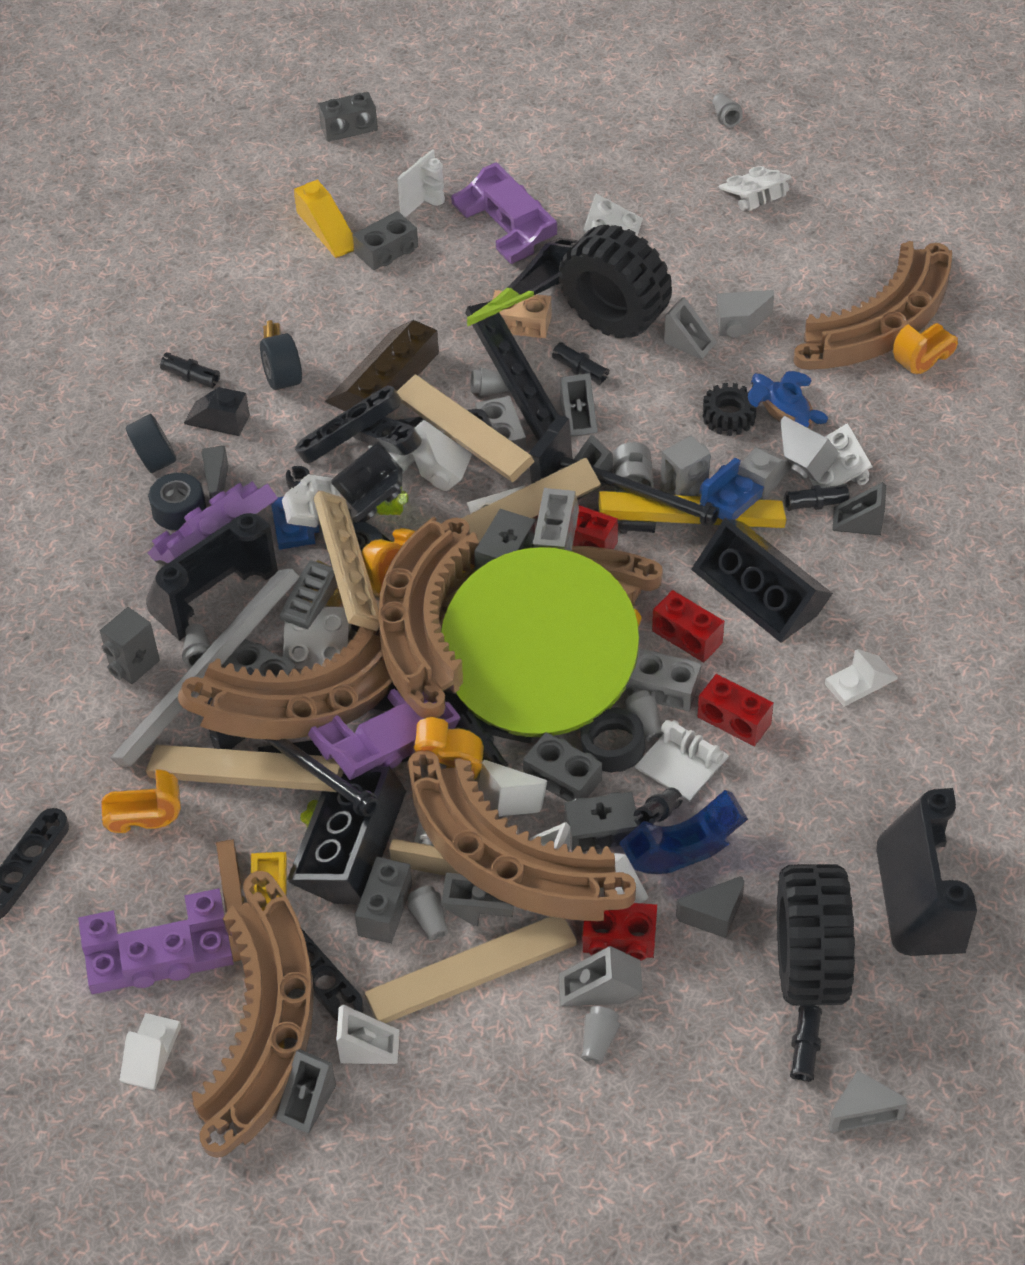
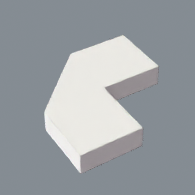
M308 474L297 486L286 492L282 499L287 523L317 527L320 521L313 498L318 490L340 496V492L331 483L333 478Z

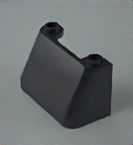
M242 514L163 566L157 572L146 598L149 613L180 641L186 637L185 630L189 626V618L195 615L194 609L188 604L233 572L243 580L253 575L262 576L265 580L274 576L278 568L271 526L256 514Z
M953 788L933 789L924 793L882 832L877 840L876 852L891 941L894 948L904 955L966 953L977 914L974 893L962 881L942 880L936 852L937 848L946 847L945 831L947 823L953 817L956 810Z

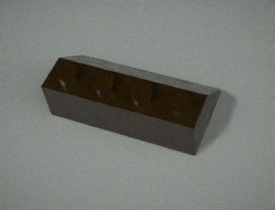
M411 320L391 330L325 400V403L347 411L386 386H393L398 391L415 374L419 376L439 354L438 331L416 320Z

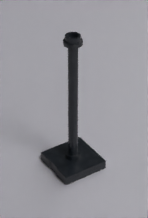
M558 415L542 438L539 439L529 452L534 460V463L530 466L531 484L578 462L572 456L569 418ZM591 466L600 482L699 517L700 524L714 525L718 519L719 508L715 507L714 503L707 502L703 506Z
M249 667L247 672L249 675H252L254 670ZM212 697L209 699L208 705H210ZM209 730L214 749L231 750L245 739V737ZM263 739L354 804L353 810L359 816L370 817L378 809L379 801L373 792L369 790L360 792L287 739Z

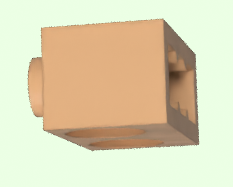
M495 290L493 299L496 298L502 291ZM536 294L500 311L512 335L546 338L552 315L551 296Z

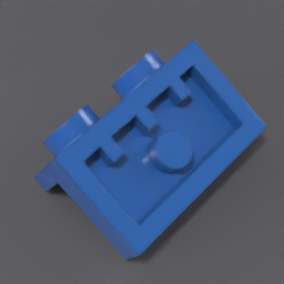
M737 458L732 459L726 465H722L711 478H706L699 490L701 495L700 505L705 506L707 502L714 503L715 507L719 508L718 518L722 520L724 518L736 520L762 497L764 486L738 474L741 460Z
M278 497L271 504L279 550L316 544L314 534L320 533L319 523L317 527L288 524L282 504L283 497Z

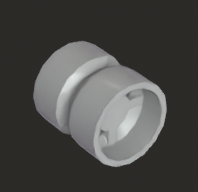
M628 442L618 446L613 451L614 474L654 488L649 448L637 442ZM614 487L615 492H627Z

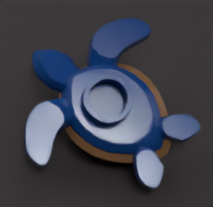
M788 371L783 375L780 382H773L762 374L755 373L752 376V388L748 392V401L754 407H758L762 402L768 413L779 422H781L783 416H786L809 428L813 422L824 424L828 421V416L821 411L813 410L808 399L802 394L800 387L809 386L812 382L811 378L806 374Z

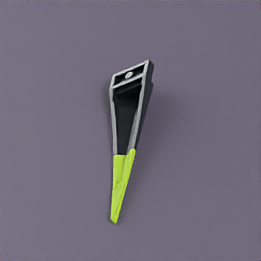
M557 238L546 243L531 263L504 291L487 305L467 317V327L560 284V262L578 240Z

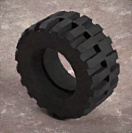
M600 225L588 230L563 256L559 266V283L563 284L561 290L563 295L567 296L569 306L578 312L577 315L582 320L585 319L590 323L589 326L593 329H599L602 331V334L607 336L613 334L615 338L636 337L645 332L668 306L672 296L671 275L667 274L668 267L665 261H661L659 258V252L655 248L652 249L646 239L637 237L635 235L636 232L630 229L623 230L622 226Z
M838 864L787 865L779 873L777 895L779 976L783 999L792 1006L843 1005L850 1000L852 995L855 968L853 903L848 874Z

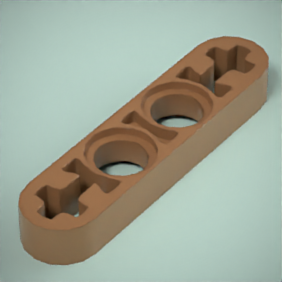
M234 839L216 842L226 913L227 909L232 905L237 909L244 904ZM229 934L233 961H241L237 945H234L232 936Z

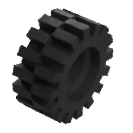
M722 383V388L718 385L713 386V391L709 389L706 396H704L703 418L705 425L709 424L708 428L711 431L717 428V434L720 435L723 431H727V436H732V431L740 435L742 434V429L747 432L750 430V425L753 426L755 423L757 407H754L748 401L747 387L742 386L739 389L737 383H733L732 387H728V383ZM723 406H734L739 408L740 411L728 413L720 410L719 408Z

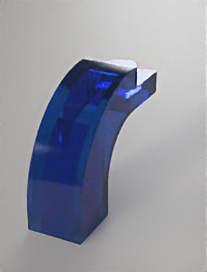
M724 790L701 811L686 821L671 826H657L644 821L619 843L634 870L646 874H668L708 859L730 844L727 837L745 823L748 818L734 794Z

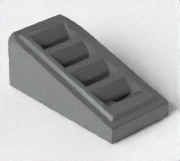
M225 446L204 448L201 451L210 499L225 489L229 466Z
M310 560L282 608L279 619L308 630L338 588L333 568ZM302 598H305V599L310 600V601H313V602L311 603V602L302 600ZM297 607L302 610L307 611V613L304 614L295 610V608Z

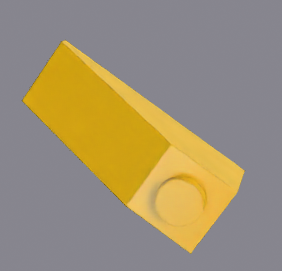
M317 179L295 188L296 212L331 254L338 258L354 251L353 233L331 194Z

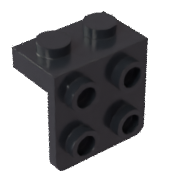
M379 441L331 480L332 485L351 505V520L355 524L361 519L364 522L369 520L378 511L377 506L385 500L391 502L402 491L400 489L402 486V468Z

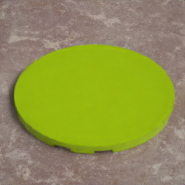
M538 547L517 550L493 559L480 567L461 585L454 595L445 614L441 633L444 634V641L449 644V651L455 652V660H462L463 683L455 694H457L468 710H471L483 722L508 731L510 734L525 737H542L545 732L552 736L561 735L593 722V719L601 715L608 708L610 709L623 694L636 667L639 653V631L636 614L621 584L610 572L593 560L578 553L557 548Z

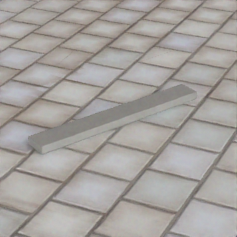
M292 568L276 572L110 757L119 766H132L183 709L178 701V694L183 682L190 677L203 679L210 663L218 658L221 659L222 665L299 579V575ZM193 691L191 696L194 697L197 692Z

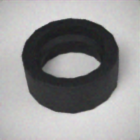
M618 707L608 708L601 715L593 719V722L583 726L581 729L583 753H590L602 763V771L609 773L625 771L635 766L643 757L646 749L643 724L636 714L627 709ZM618 729L633 735V740L627 746L618 750H604L594 745V739L600 733L607 730Z

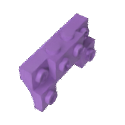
M497 162L482 168L478 176L468 186L451 195L452 204L465 218L485 210L508 233L496 240V250L510 264L534 254V245L557 235V221L542 207L538 200H534L527 193L523 185H519Z
M253 481L244 487L240 482L226 493L222 491L209 500L211 506L202 511L200 507H197L184 517L186 520L184 525L170 535L168 531H165L152 540L154 546L148 554L155 562L161 560L169 563L236 517L246 513L256 514L268 505L273 504L278 497L268 483L258 489Z
M391 690L387 697L395 708L359 724L355 733L346 726L338 715L331 722L319 728L314 726L310 729L308 736L327 761L334 758L349 780L374 767L390 766L393 769L404 758L415 753L416 725L424 718L417 715L398 690ZM445 702L446 709L444 714L438 718L448 722V729H455L461 717L449 702Z
M220 888L184 895L188 915L187 920L118 934L114 910L78 917L88 986L91 994L130 986L147 988L158 980L170 978L171 980L179 981L188 978L191 973L234 965L229 935L223 922L225 914Z

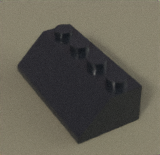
M724 518L691 568L693 572L780 643L817 617L833 594L744 522Z
M390 766L374 767L349 780L344 772L341 778L360 792L369 790L376 795L379 806L370 817L356 814L353 810L354 804L338 792H321L287 880L290 884L334 904L360 903L376 857H383L407 792Z

